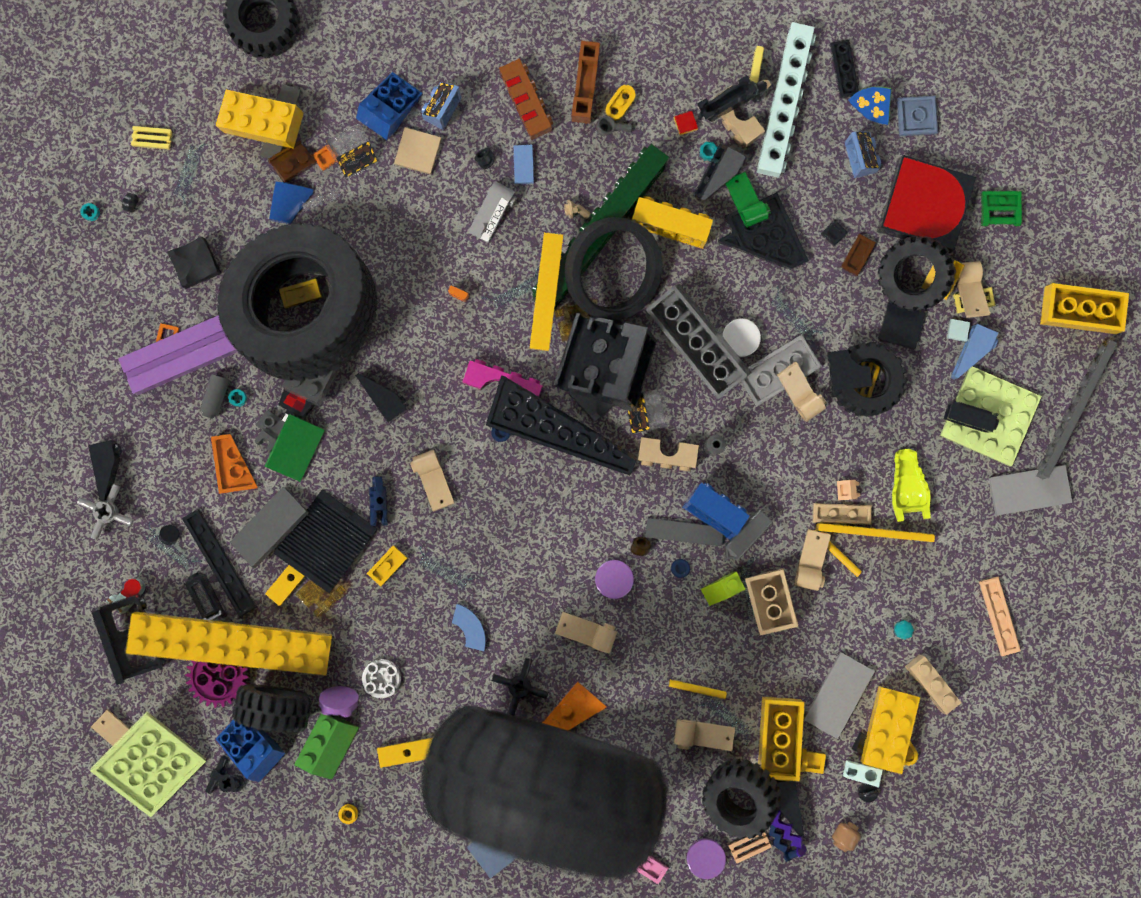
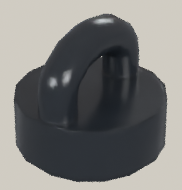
M483 148L475 155V161L482 169H488L493 165L495 156L490 148Z
M862 783L859 786L858 795L864 802L871 803L877 799L879 792L875 786Z

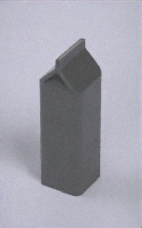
M757 509L746 521L738 535L731 538L724 545L725 558L722 561L740 559L773 524V521L761 510Z

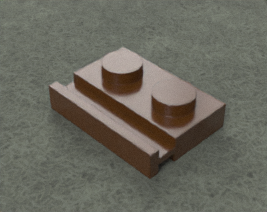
M300 140L295 143L294 149L287 147L268 158L269 164L273 166V169L284 183L316 164L315 159L306 147L301 144Z

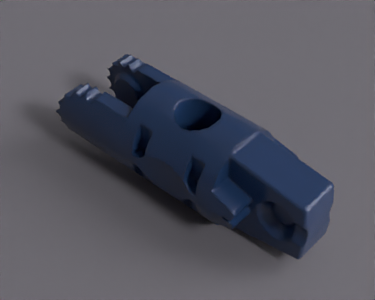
M372 477V487H369L370 526H376V511H381V523L383 526H387L386 486H383L382 477Z

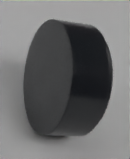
M127 193L122 201L124 211L129 213L135 211L139 200L136 194Z
M173 525L163 526L159 533L160 541L166 545L175 544L180 535L179 530Z

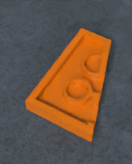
M231 434L212 436L211 442L219 494L257 489L258 487Z
M577 681L542 723L568 731L607 708V706Z

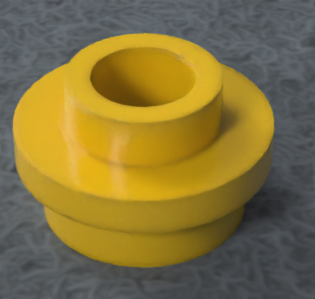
M352 804L342 806L338 814L339 819L345 824H352L358 818L357 808ZM348 810L351 811L352 816L347 817L345 815V812Z

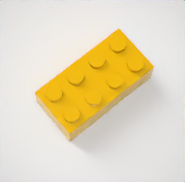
M226 90L215 126L227 134L294 149L304 112L294 104Z
M647 196L639 197L632 221L642 225L650 233L701 249L704 248L713 222L712 219H709L710 216L699 213L696 215L687 208H673V205L670 203L662 202L660 204Z
M1052 283L1044 288L1040 324L1110 334L1124 332L1129 293Z
M878 686L860 762L898 774L903 773L920 697Z
M762 697L758 764L761 765L760 767L763 770L767 769L770 772V777H774L775 780L800 781L804 702L801 699Z

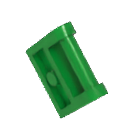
M983 191L981 193V226H988L989 224L1021 226V191ZM989 212H1014V216L989 217Z

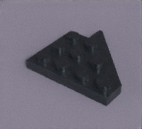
M777 192L759 200L764 204L767 203L771 214H768L769 218L762 222L746 227L738 210L725 215L726 222L732 233L718 239V243L789 270L809 261Z

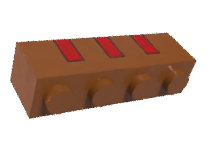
M519 58L499 67L500 75L531 141L551 132L552 118L550 114L546 115L543 109L545 104L542 97H537L535 91L538 90L534 80H529L528 74L530 73L525 63L522 64Z

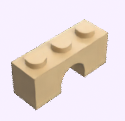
M734 110L721 116L724 120L722 121L724 127L728 131L731 130L733 132L735 142L744 148L762 137L765 132L755 116L742 121L735 116Z
M641 437L637 461H642L641 465L653 466V463L661 464L660 468L672 469V466H679V470L691 472V468H696L699 445L678 443L676 454L674 456H665L660 451V440Z
M919 654L905 666L913 678L927 691L929 698L940 712L947 715L961 704V701L925 656Z

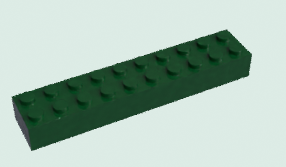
M650 144L648 148L645 146L640 151L637 162L633 161L626 170V176L624 178L621 176L618 179L614 191L607 193L601 208L597 207L593 211L590 222H585L579 231L582 232L590 224L604 218H627L636 207L639 197H644L666 169L669 157L653 144ZM616 231L608 232L592 243L584 256L581 276ZM573 237L568 243L567 251L565 253L561 252L554 310L569 292L565 280V263L569 249L576 237ZM537 284L532 289L534 302L536 300Z

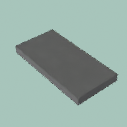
M282 487L230 543L251 567L256 568L309 512L285 487Z

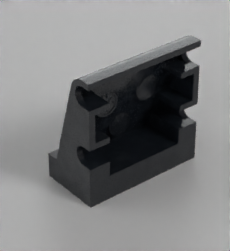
M576 313L553 385L567 392L635 412L657 339L648 327L624 323V326L616 324L613 320L590 316V319Z

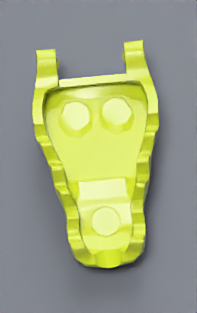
M912 449L899 450L895 453V474L892 490V507L898 522L904 521L903 513L920 511L922 512L923 519H930V490L928 483L924 479L922 469L918 465L917 452Z

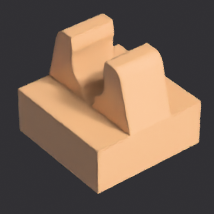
M856 480L837 481L838 500L857 499L860 496L856 489V486H859V482Z

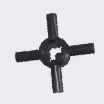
M525 658L521 673L511 679L493 674L491 681L508 686L509 692L513 696L507 712L510 715L515 716L520 698H525L529 694L544 699L548 697V691L533 687L530 679L527 677L533 661L530 658ZM522 681L524 682L523 686L526 688L524 691H518L514 688L515 684H519Z

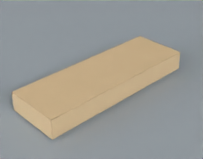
M813 503V523L871 525L872 505Z

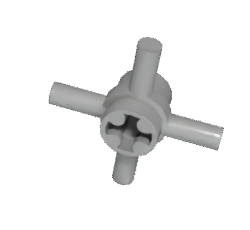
M113 484L107 500L97 504L81 497L78 499L77 504L92 510L93 516L97 520L90 538L98 540L104 524L111 523L114 520L130 527L132 526L134 519L120 514L118 507L114 504L121 486ZM104 506H107L106 511L110 512L109 516L102 515V512H104L105 509Z

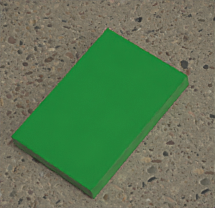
M289 414L265 467L301 482L325 430Z

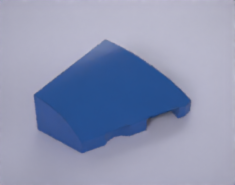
M276 181L269 219L273 222L291 224L297 213L304 207L305 202L314 193V190Z

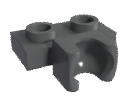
M266 410L255 424L262 430L256 437L255 443L259 446L264 441H269L267 451L270 454L285 422L269 410Z

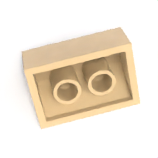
M784 568L745 578L760 635L798 627Z

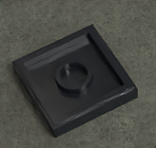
M887 303L878 340L915 350L925 312L918 310L914 312L908 311L905 308H898L896 304Z

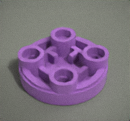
M609 560L603 563L595 575V583L599 592L612 599L621 598L628 594L634 582L630 567L619 560Z
M334 686L324 690L319 696L321 713L323 715L332 714L350 717L352 711L358 706L357 692L345 686Z
M709 838L694 841L687 851L688 867L699 878H714L725 867V852L722 846L715 840Z

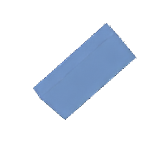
M514 145L515 184H534L533 146Z

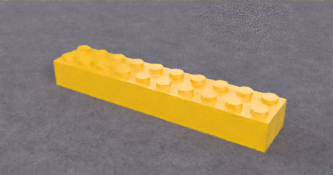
M134 612L131 615L126 654L327 675L332 634Z

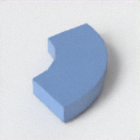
M457 604L452 623L459 626L464 632L466 638L465 646L484 651L486 639L480 620L471 610Z

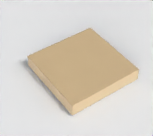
M405 127L394 164L431 175L441 143V137Z

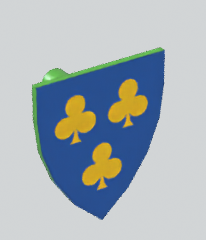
M868 87L856 92L848 99L852 106L865 118L876 123L889 125L892 88Z

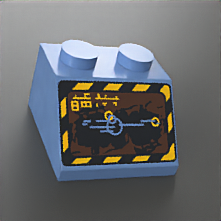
M440 82L438 87L435 86L430 95L431 99L429 103L426 102L421 113L425 121L444 130L462 97L458 86Z
M852 132L844 143L854 178L876 173L880 169L881 160L878 155L876 156L874 137H871L870 132Z

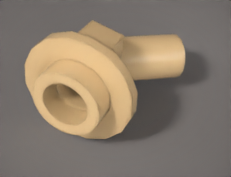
M567 200V204H564L566 216L569 215L570 219L577 212L585 219L591 214L584 207L576 205L571 200Z

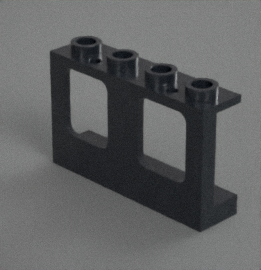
M140 594L93 608L91 611L116 685L124 683L125 679L158 668L163 670V663H166L165 658L156 657L154 661L136 667L129 665L124 650L128 643L129 629L124 631L117 629L112 611L136 603L139 611L146 613L147 604L145 598H141Z

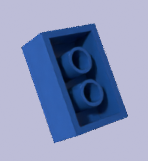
M700 483L692 491L682 508L730 540L738 535L750 515L746 513L747 511L743 507L732 504L727 496L717 494L711 485Z

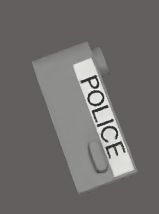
M495 181L468 232L488 243L505 210L509 206L513 207L516 203V192Z

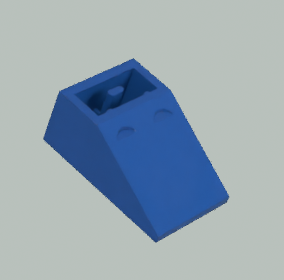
M392 72L359 104L356 119L387 140L397 130L423 93Z
M234 719L216 738L217 742L245 778L260 782L286 754L264 730L238 724Z

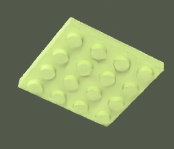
M972 366L967 371L955 401L993 412V414L998 413V426L993 432L985 433L946 421L940 436L1011 467L1042 396Z
M146 712L94 764L91 772L148 816L152 817L206 762V758L150 713Z

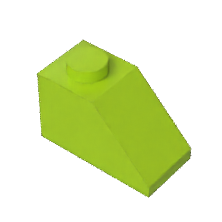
M735 571L701 588L709 606L745 590L739 575Z

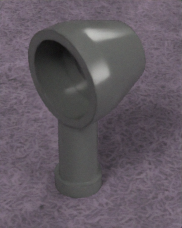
M602 116L596 123V132L600 136H608L614 131L630 133L632 129L631 123H615L609 116Z

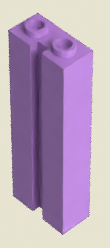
M216 316L120 357L118 360L123 372L126 373L132 393L140 395L231 356L238 351L227 339L220 325L219 317Z

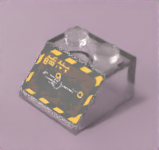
M360 123L326 140L327 149L345 180L379 163Z
M663 388L641 392L636 411L626 410L631 434L670 427Z

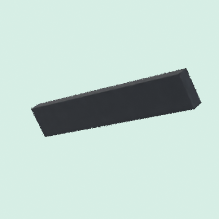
M197 509L183 517V522L239 618L257 608L201 510Z

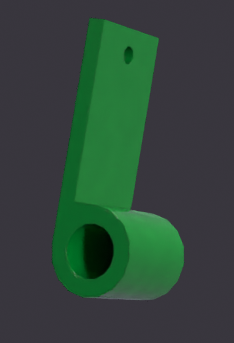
M746 172L732 177L725 183L746 227L769 218L768 214H771L767 203L764 204L762 201H759Z

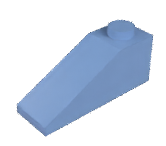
M979 324L973 325L953 370L951 379L959 378L990 352L991 349H994L998 343L996 338L998 332Z

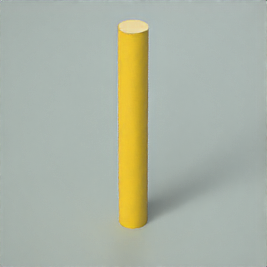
M829 541L827 549L856 577L859 576L862 571Z
M670 679L668 686L721 699H726L727 694L725 691Z

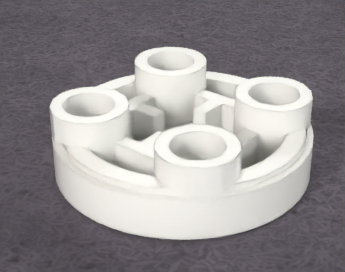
M741 318L731 321L722 333L723 338L739 357L751 355L756 351L761 340L758 327L748 319Z
M378 659L367 665L362 675L364 689L368 694L376 698H386L393 695L401 683L399 668L387 659Z

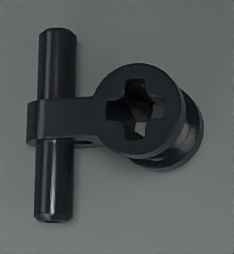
M221 756L216 768L212 770L210 774L211 779L205 789L206 793L212 794L217 782H219L221 791L226 793L240 792L243 789L244 779L241 775L223 773V769L228 761L226 756Z

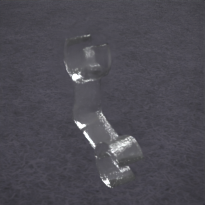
M340 190L318 195L313 200L303 203L302 207L304 212L309 209L313 211L316 209V206L328 201L335 202L337 201L336 198H341L342 195Z

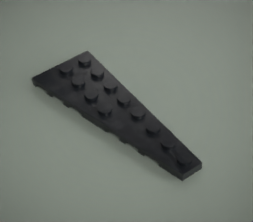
M501 376L486 426L626 475H631L637 456L509 378Z

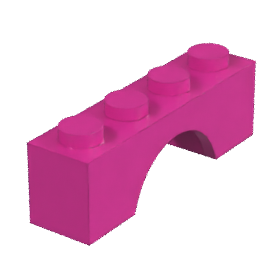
M475 359L474 362L469 361L462 381L463 384L482 390L488 383L500 381L501 376H505L540 397L543 388L539 380L529 378V381L521 378L522 375L512 371L511 374L505 373L503 368L493 365V368L485 366L486 362Z

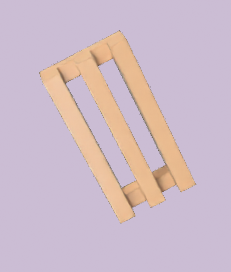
M762 834L763 838L737 850H734V847L751 839L745 837V839H738L728 844L736 863L772 848L766 834ZM761 843H766L765 845L758 847L746 854H743L739 857L737 856L738 854L746 850H749Z

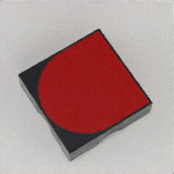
M902 155L897 162L890 185L889 198L883 208L876 232L899 239L913 236L931 237V239L941 242V245L949 250L948 253H951L955 250L976 177Z

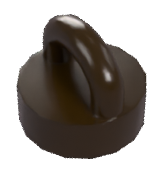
M636 537L633 539L630 550L637 556H645L649 553L651 543L644 537Z

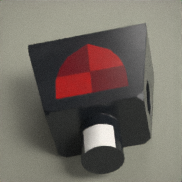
M283 389L279 406L286 409V412L281 420L285 422L289 414L295 417L298 415L305 419L315 405Z

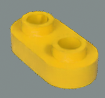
M623 85L619 87L606 105V116L611 117L614 121H618L624 116L635 100V90L631 86ZM626 93L629 95V98L624 99L622 95ZM617 109L618 113L612 114L611 110Z

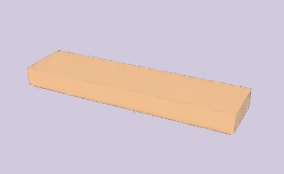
M999 577L980 581L979 584L1001 656L1021 651Z

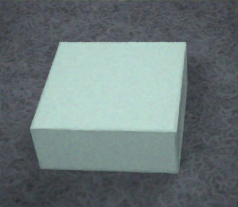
M950 319L947 338L966 342L970 322Z

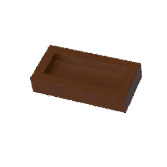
M858 234L840 268L858 276L876 242Z

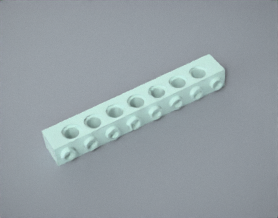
M792 22L789 28L756 173L778 178L781 173L785 172L787 162L784 161L785 154H789L791 147L788 140L789 136H793L795 125H792L793 118H797L799 107H796L797 101L802 98L803 89H801V84L805 82L808 73L805 70V66L810 63L812 53L809 52L810 46L814 45L816 34H813L814 27ZM795 44H802L804 49L796 48ZM791 62H797L800 67H793ZM787 80H793L796 85L790 86ZM789 98L791 104H785L782 99ZM785 116L787 122H781L778 117ZM775 134H780V135H782L783 140H782V141L776 140V139L774 138V135H775ZM776 152L779 158H771L770 153Z

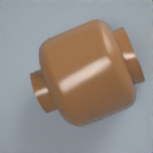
M850 821L848 824L839 823L832 834L833 844L844 852L848 850L853 851L861 840V834L858 832L859 827Z

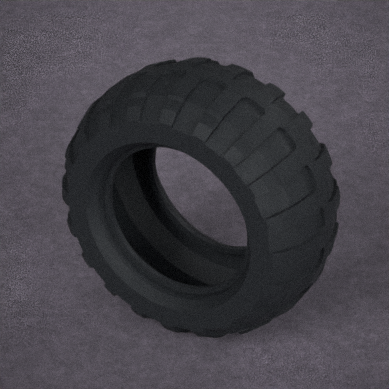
M469 705L453 710L448 718L442 720L429 742L421 770L420 795L424 801L425 813L432 823L439 826L442 830L497 853L550 869L586 877L621 880L634 875L641 866L648 862L658 845L668 811V786L664 780V772L655 760L630 750L551 725Z

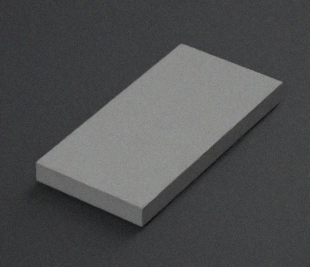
M802 334L748 367L752 373L743 379L741 383L756 407L785 390L777 374L794 362L798 363L805 377L822 367Z
M1066 465L1055 466L1050 477L1044 480L1036 476L1038 470L988 478L995 516L1073 503Z
M840 652L803 720L838 739L875 671Z

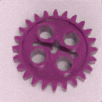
M191 661L193 665L187 666L191 673L185 674V676L191 679L186 684H192L188 691L196 692L193 698L199 696L201 697L199 703L206 700L207 707L213 702L214 708H217L219 702L222 707L226 706V701L229 704L234 703L233 698L236 697L237 689L241 685H249L244 680L250 677V675L245 674V671L250 668L219 664L218 667H213L208 662ZM203 666H206L210 671H206ZM228 668H233L235 670V676L233 678L228 676ZM220 672L219 677L221 678L216 680V675L213 673ZM202 674L207 675V684L201 682L200 677ZM224 680L230 681L232 683V686H230ZM218 684L224 686L225 691L223 694L217 692Z

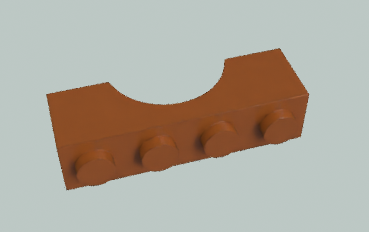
M581 40L571 122L590 124L600 52V43Z

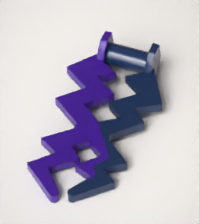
M779 810L770 826L769 836L775 838L772 845L784 853V859L788 862L793 858L804 856L807 847L805 844H802V836L791 834L792 824L779 820L781 814ZM776 828L785 830L783 839L792 841L790 846L797 848L794 850L788 849L789 844L781 843L783 833L775 831Z

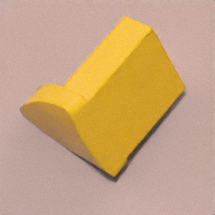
M802 748L800 772L806 771L823 774L826 754L810 752Z

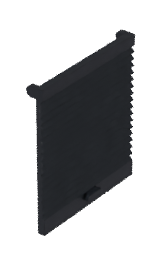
M321 490L309 508H307L309 513L286 536L273 554L331 594L334 587L378 529L375 526H370L368 521L324 490Z

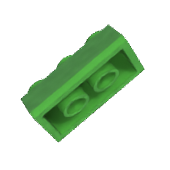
M321 713L294 765L310 774L333 779L359 727L336 715H323Z

